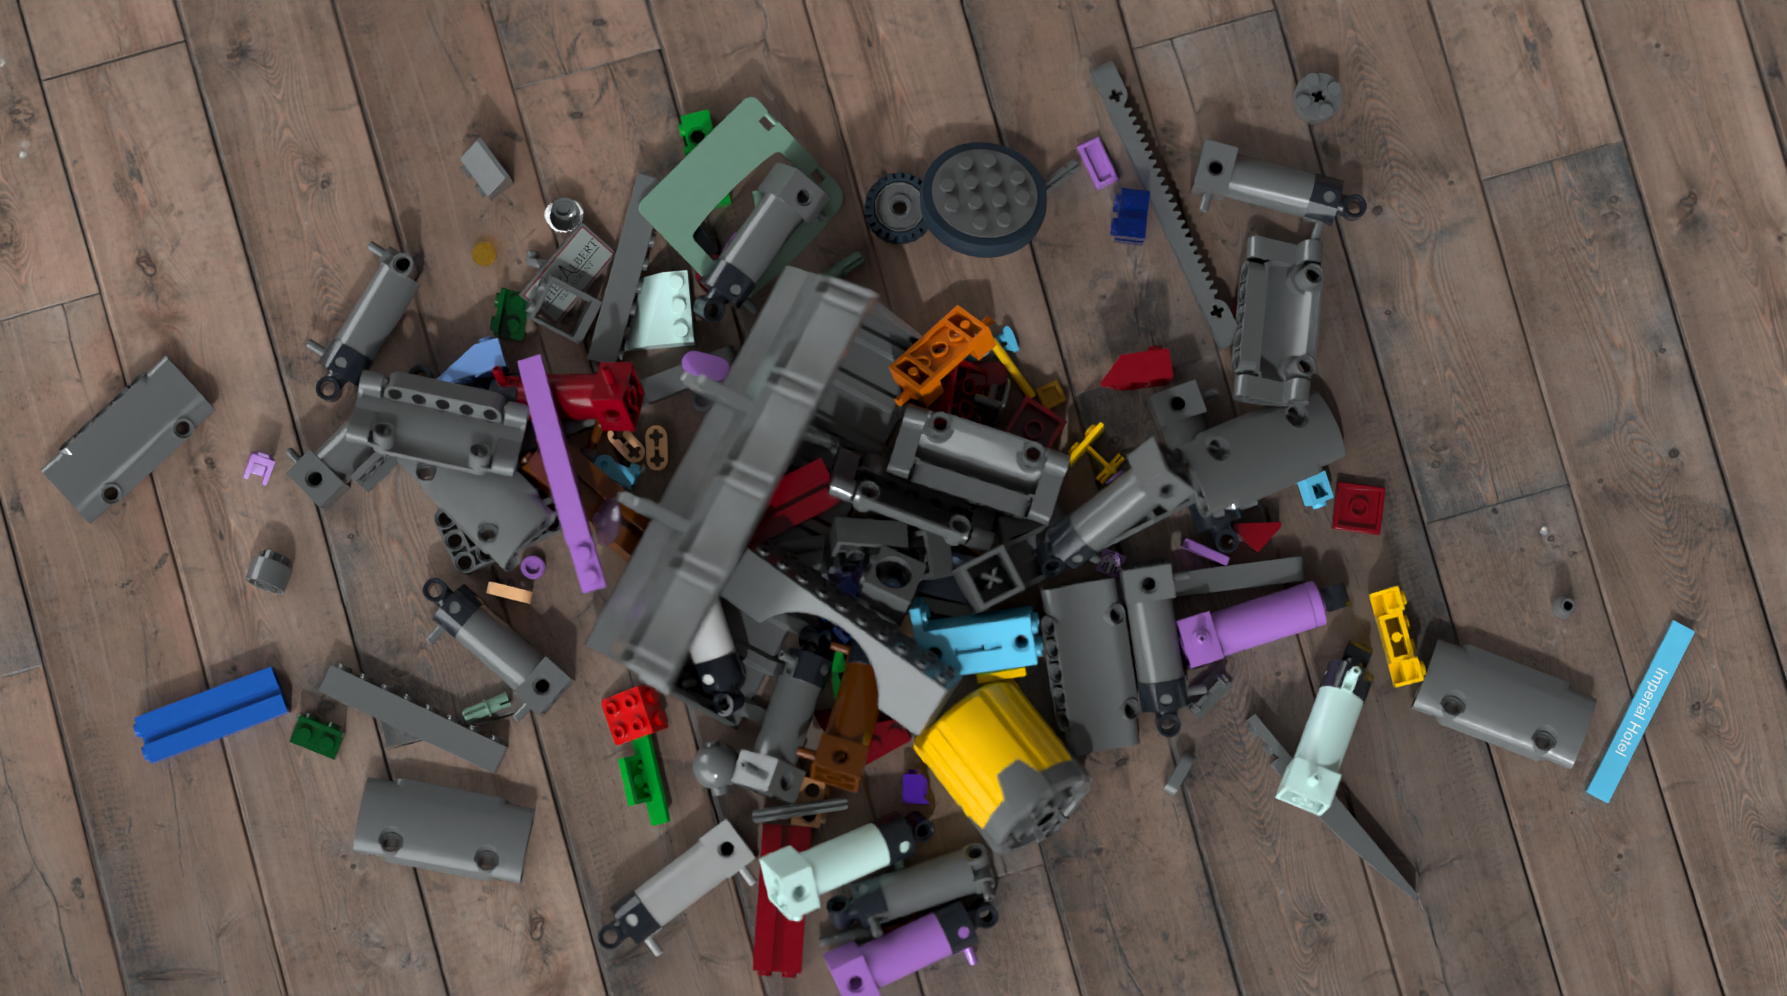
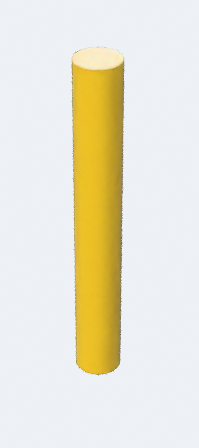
M993 336L996 346L992 350L1025 396L1033 398L1036 393L996 337Z

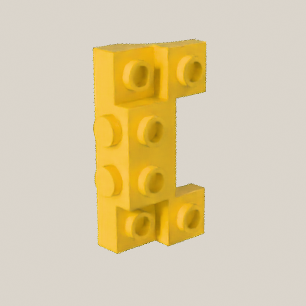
M1396 586L1369 594L1394 688L1423 681V675H1426L1423 661H1419L1418 657L1414 656L1416 652L1413 638H1409L1407 630L1410 629L1409 621L1402 612L1404 605L1407 604L1404 591H1400L1399 587Z

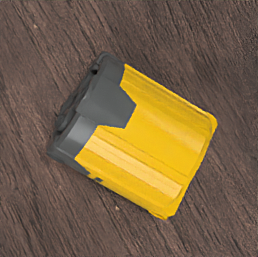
M1013 678L984 684L954 705L938 721L917 736L912 746L984 837L983 839L996 856H1008L1010 853L1022 850L1033 843L1038 844L1055 834L1069 820V816L1080 805L1086 794L1090 792L1091 783L1094 781L1024 695Z

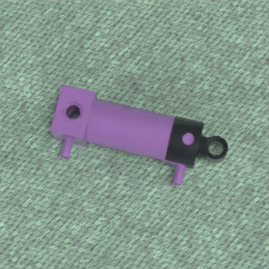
M985 898L975 900L969 909H965L960 899H956L917 920L859 947L852 940L824 953L823 956L841 996H880L878 989L947 956H954L964 951L970 965L977 964L978 959L972 947L979 943L975 931L980 927L984 929L992 928L998 922L999 914L990 901H986ZM983 910H989L985 917H979Z

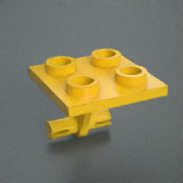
M1100 422L1097 426L1092 424L1084 433V441L1081 444L1076 442L1068 453L1071 455L1069 461L1071 467L1074 466L1086 451L1099 461L1105 468L1095 478L1098 481L1100 480V483L1103 485L1111 475L1117 473L1116 469L1125 459L1117 453L1110 463H1107L1091 447L1104 432V424Z

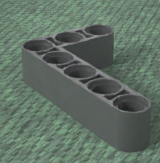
M441 509L435 513L434 521L457 571L468 575L496 563L493 558L484 559L482 557V550L477 545L471 547L466 534L453 521L449 525L443 526L440 518L445 513ZM554 512L556 517L559 518L558 512ZM561 522L556 529H550L549 527L521 548L520 551L560 534L563 531ZM454 535H460L462 537L461 545L456 548L452 547L450 539ZM470 557L472 560L471 567L466 570L460 567L461 559Z

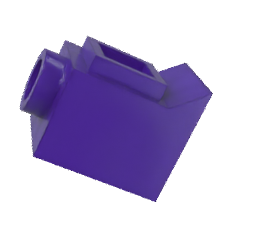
M908 769V774H903L902 803L930 804L923 797V795H927V778H924L923 770Z

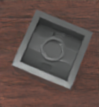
M882 545L879 554L873 553L869 562V568L867 571L865 570L855 596L859 598L858 601L861 605L874 610L878 617L901 626L919 589L927 565ZM881 582H890L898 588H889Z

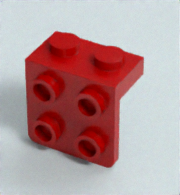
M650 684L634 687L603 699L601 702L616 745H621L669 728L666 714L663 712L659 700L658 691Z

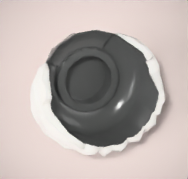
M561 196L546 207L544 215L546 222L551 228L557 232L566 233L567 231L574 230L583 221L584 209L578 201L570 197Z

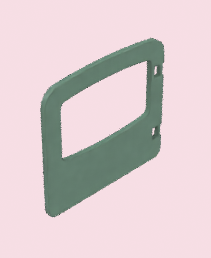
M747 97L640 201L638 209L641 215L703 277L714 261L694 241L693 233L716 205L751 171L775 152L783 154L795 168L799 169L831 198L822 209L826 214L825 220L819 221L816 218L812 224L804 221L800 223L755 284L754 290L748 296L750 298L779 274L784 266L788 265L816 237L841 207L843 194L838 183L828 175L780 122L769 113L760 101L754 97ZM763 116L774 125L769 131L759 122ZM815 169L824 178L820 184L810 176Z

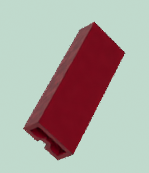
M821 458L780 479L741 554L765 537L772 539L843 502V499L827 493L830 474Z
M763 824L761 858L788 846H791L798 854L811 848L812 827ZM761 862L752 970L758 971L757 975L772 976V972H782V977L796 978V974L802 973L806 913L803 914V918L800 921L789 920L769 900Z

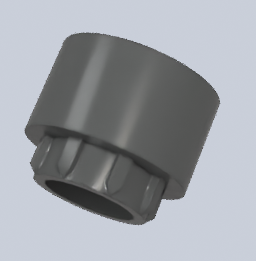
M263 550L259 556L253 557L245 580L262 590L275 594H284L293 572L289 568L291 561L280 553Z

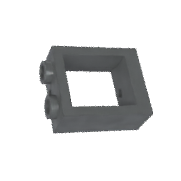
M547 274L546 278L542 277L537 285L536 290H538L535 299H531L527 304L525 311L528 313L526 317L581 345L602 302ZM552 284L587 301L570 333L536 316Z

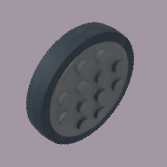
M971 142L948 149L931 163L921 185L920 208L926 226L941 243L956 252L968 256L995 258L1020 250L1036 236L1046 214L1047 192L1044 181L1036 167L1020 153L999 144Z

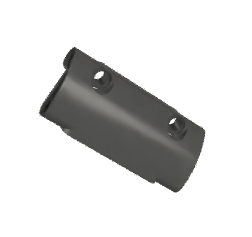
M1261 236L1248 238L1246 261L1243 263L1240 272L1231 363L1232 372L1235 373L1234 400L1267 406H1305L1309 404L1311 374L1316 369L1324 271L1320 267L1323 243L1321 241L1308 239L1295 245ZM1299 364L1302 366L1303 371L1300 370Z
M1315 389L1310 390L1308 405H1265L1200 432L1196 435L1195 439L1176 446L1173 450L1183 458L1185 466L1190 472L1191 481L1196 491L1194 493L1196 506L1204 517L1224 509L1232 510L1243 507L1317 475L1323 471L1322 467L1345 457V447L1336 420L1322 396Z
M908 403L886 473L909 480L915 486L1018 519L1027 518L1048 525L1071 455L1043 447L1037 442L944 412L931 411ZM937 419H942L946 422L947 427L944 430H938L934 427L933 422ZM1029 449H1035L1039 453V458L1031 460L1027 457L1026 452Z
M839 447L828 480V494L851 502L859 511L873 510L942 536L949 545L957 546L963 544L988 553L995 535L991 530L996 511L915 486L909 480L887 474L889 459L871 453L864 454L861 457L858 453Z
M397 457V462L419 483L421 490L431 498L482 552L489 554L505 571H510L518 565L521 560L520 549L547 529L556 518L555 513L540 500V496L534 487L517 470L514 477L491 472L484 475H475L465 471L442 466L436 467L432 464ZM487 538H494L491 541H485Z
M1437 638L1427 663L1426 675L1423 676L1424 680L1414 696L1411 709L1430 716L1434 715L1436 721L1442 726L1460 731L1530 758L1533 761L1548 759L1552 763L1571 769L1588 731L1597 699L1572 690V686L1564 680L1472 645L1460 647Z
M368 777L360 806L353 852L372 856L378 855V857H382L388 863L483 881H491L498 878L499 880L521 884L525 867V855L535 818V809L513 805L505 798L408 779H396L393 782ZM389 846H395V847H397V848L394 849V850H388V849H386V848L389 847ZM484 864L492 865L491 868H483L481 866Z

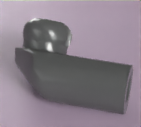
M528 251L525 262L528 266L540 270L549 259H539L538 251Z

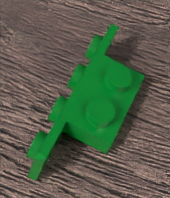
M651 734L632 740L635 755L618 759L628 807L646 803L650 823L652 826L670 822V815Z

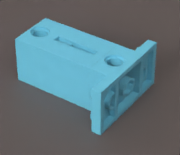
M924 597L914 598L910 608L914 638L918 645L925 650L935 653L940 661L953 666L960 675L1038 664L1039 656H1042L1044 643L1042 636H1038L1040 619L1038 612L1034 613L1033 606L928 620V618H931L929 604H925ZM1019 635H1025L1027 638H1022Z

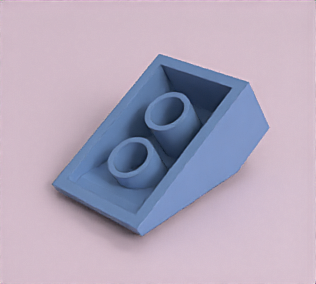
M493 336L479 339L480 343L474 344L437 380L464 385L492 377L494 375L492 369L495 366H500L503 373L509 372L510 368L502 342L498 338L494 339Z

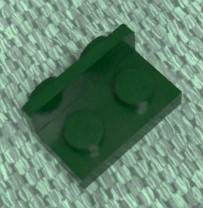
M501 287V292L496 293L494 306L498 307L497 314L492 316L490 330H493L495 337L524 342L528 320L526 317L528 312L525 309L528 303L519 296L521 292Z
M307 712L305 716L298 715V721L289 742L335 760L346 735L345 732L340 731L342 726L330 721L325 725L318 722L320 717Z

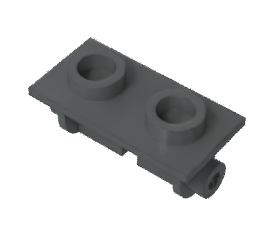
M1214 669L1201 683L1206 684L1207 693L1188 697L1189 705L1186 708L1198 720L1233 686L1217 669Z

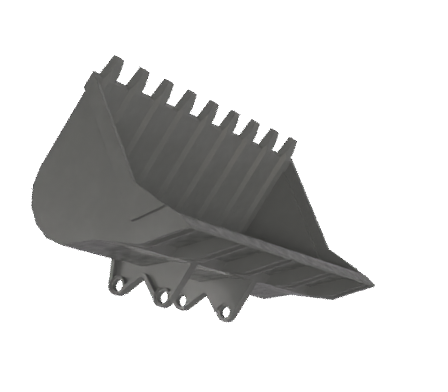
M789 265L784 266L723 383L720 384L702 374H699L697 377L686 371H682L678 379L683 382L685 387L710 400L712 404L659 504L656 505L645 498H638L626 491L624 493L618 491L614 499L615 501L650 519L584 645L641 674L640 680L735 730H738L744 718L763 723L766 711L753 700L766 675L775 678L779 677L778 673L782 663L776 659V656L788 633L799 635L805 626L811 625L798 615L799 612L777 614L759 623L721 596V593L745 553H741L780 479L819 458L822 459L830 474L837 448L834 450V447L833 449H831V446L826 448V444L823 446V443L820 445V442L817 444V441L816 443L814 441L811 442V440L809 442L808 439L806 441V437L803 440L807 428L811 427V429L820 430L822 433L825 432V434L828 433V435L840 437L842 440L845 439V441L857 443L859 446L862 444V447L865 445V448L868 446V449H876L877 451L879 450V453L882 451V454L885 452V455L888 453V455L891 454L892 456L893 449L888 446V443L900 420L903 421L908 403H910L912 398L905 402L902 407L895 403L894 399L904 390L895 384L889 366L917 342L922 335L879 302V295L833 277L806 272ZM843 500L841 504L772 539L781 542L828 534L835 517H850L855 507L851 502ZM823 549L795 553L802 563L815 568L819 575H821ZM718 597L746 679L734 685L744 695V706L742 709L727 716H720L714 711L712 707V699L715 696L714 692L700 693L698 685L689 688L682 686L683 679L695 676L689 652Z

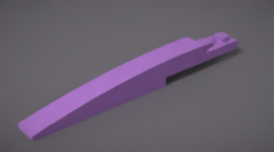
M539 354L517 361L567 546H569L582 592L585 594L608 587L542 355Z

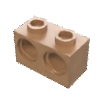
M804 777L795 804L829 799L830 785ZM811 783L817 784L820 789L818 796L814 798L806 794V787ZM827 812L817 814L815 820L811 822L805 821L803 816L792 817L791 825L820 828L821 823L826 824Z

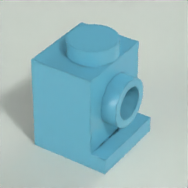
M1325 470L1296 483L1305 506H1312L1313 509H1317L1327 505V500L1334 498Z

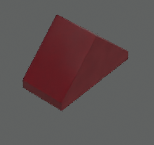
M1281 522L1232 524L1233 530L1239 538L1255 553H1258L1282 527Z

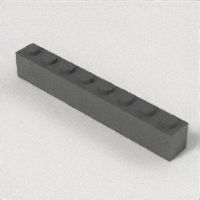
M640 173L637 175L589 349L588 360L598 363L622 362L625 349H621L623 339L628 340L631 326L627 325L629 316L634 317L638 304L634 302L635 294L641 293L644 280H641L640 276L642 270L647 271L650 257L646 256L648 247L653 248L657 235L653 233L654 227L639 212L638 206L640 201L661 179Z
M341 663L337 667L334 665L330 666L319 692L485 770L497 773L509 748L503 745L505 740L494 735L491 738L481 735L482 729L471 724L469 728L460 725V719L450 714L445 718L438 714L439 709L426 704L425 708L417 705L418 699L404 694L402 698L394 694L396 689L386 684H382L379 687L373 684L374 679L362 673L359 677L351 674L352 668Z

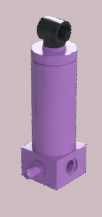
M1309 581L1211 613L1208 611L1177 621L1179 645L1187 670L1220 660L1237 652L1326 625L1325 613L1327 611L1331 612L1350 606L1351 602L1344 582L1323 588L1320 591L1317 590L1313 581Z

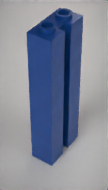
M268 667L135 717L136 724H133L136 736L138 738L142 737L145 745L141 747L145 760H149L151 764H156L291 713L275 667Z

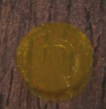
M481 242L474 246L472 258L477 265L488 267L496 260V250L491 244Z

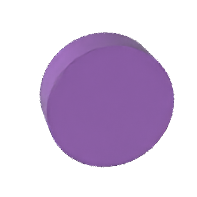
M529 555L521 563V571L529 579L540 578L546 569L545 562L537 555Z

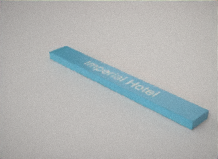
M1674 620L1671 622L1585 791L1586 793L1609 803L1695 631Z

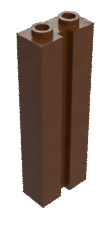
M537 439L535 441L537 447L533 452L529 450L520 460L522 466L518 471L554 500ZM567 442L592 533L628 562L650 519L615 501L614 499L618 491L624 493L625 490Z

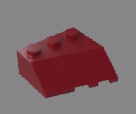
M1163 345L1148 347L1149 350L1145 352L1120 355L1101 380V387L1113 388V390L1122 392L1168 385L1173 378L1169 348L1163 349Z
M963 359L940 380L944 393L928 406V410L944 412L990 427L993 416H989V407L973 402L975 393L987 396L989 390L987 370ZM969 373L985 375L986 385L976 386L975 381L969 377ZM937 419L933 422L934 427L938 430H944L947 427L946 422L942 419Z
M832 709L816 711L814 713L824 733ZM880 710L869 745L866 765L911 741L905 727L882 710Z

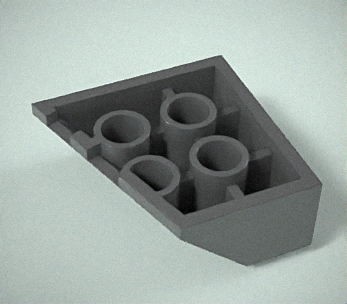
M848 516L835 517L824 542L821 576L829 579V574L842 573V577H850L851 573L867 571L873 553L879 554L882 545L905 555L908 549L907 524L896 520L857 519Z

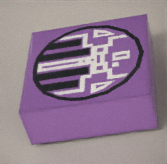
M1105 548L1101 554L1102 561L1097 565L1095 571L1107 576H1114L1115 579H1118V565L1124 564L1127 557Z

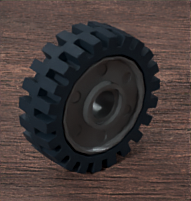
M890 173L885 177L879 178L871 186L865 199L864 213L869 228L878 238L883 239L887 243L904 245L918 240L929 230L920 208V190L923 181L919 177L912 176L910 173ZM897 203H902L907 209L904 213L897 214L894 212L893 206Z

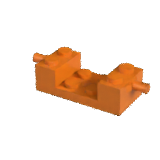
M959 305L954 307L889 366L895 384L904 390L894 399L895 403L902 407L905 402L912 398L918 400L926 407L932 404L944 393L940 380L969 354L980 360L996 346L989 328L994 324V320L987 315L982 321H979ZM938 348H945L941 353H934Z

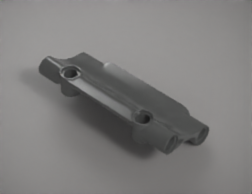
M165 355L148 372L144 371L132 380L59 448V453L40 470L68 499L79 514L91 524L111 505L118 503L181 444L191 437L194 429L216 409L184 376L174 362ZM185 421L188 423V427L184 431L176 430V425L179 422ZM108 487H115L117 489L113 496L104 495V491Z
M364 369L360 378L356 404L347 427L346 441L371 446L379 454L456 469L475 475H484L491 472L514 477L529 420L530 409L529 405L508 401L507 404L504 396L497 392L404 372H393L390 378H387L386 374Z
M1100 577L1077 584L1041 589L1044 611L1047 612V616H1044L1041 620V629L1055 720L1058 728L1065 732L1063 734L1065 746L1076 757L1097 751L1139 744L1136 718L1139 715L1140 706L1126 624V612L1118 601L1115 577Z

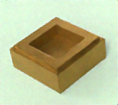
M1057 379L1035 389L1042 405L1049 410L1067 401Z

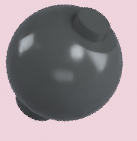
M719 740L705 742V746L697 751L693 759L692 768L696 780L703 787L710 788L713 796L730 793V786L733 784L730 781L739 755L730 745L720 743Z

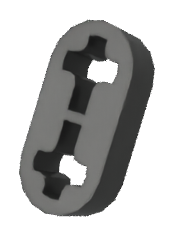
M1187 751L1183 753L1166 782L1163 791L1171 796L1175 795L1196 756Z

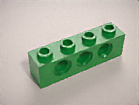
M709 109L681 116L682 123L678 124L681 138L686 137L688 145L683 147L685 157L698 145L692 141L694 134L701 133L706 137L713 130ZM729 193L713 210L732 205Z

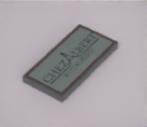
M580 222L521 291L519 296L527 303L531 299H535L538 290H536L537 285L542 277L546 278L547 274L585 293L615 258L616 252ZM552 284L538 312L549 322L557 326L580 297Z

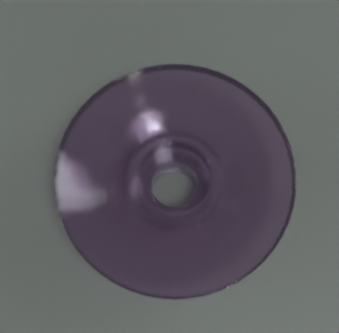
M614 498L605 499L599 506L597 513L593 516L594 535L600 546H609L615 540L620 528L621 509L618 501Z

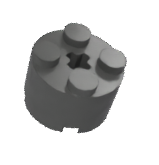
M1321 72L1309 73L1303 77L1292 95V106L1296 115L1303 122L1312 125H1318L1332 119L1342 103L1341 85L1332 76ZM1316 94L1320 96L1318 103L1314 102Z

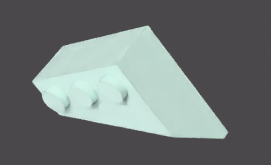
M688 271L663 272L641 278V280H644L641 293H637L635 303L638 304L635 315L631 318V330L625 343V352L695 345Z

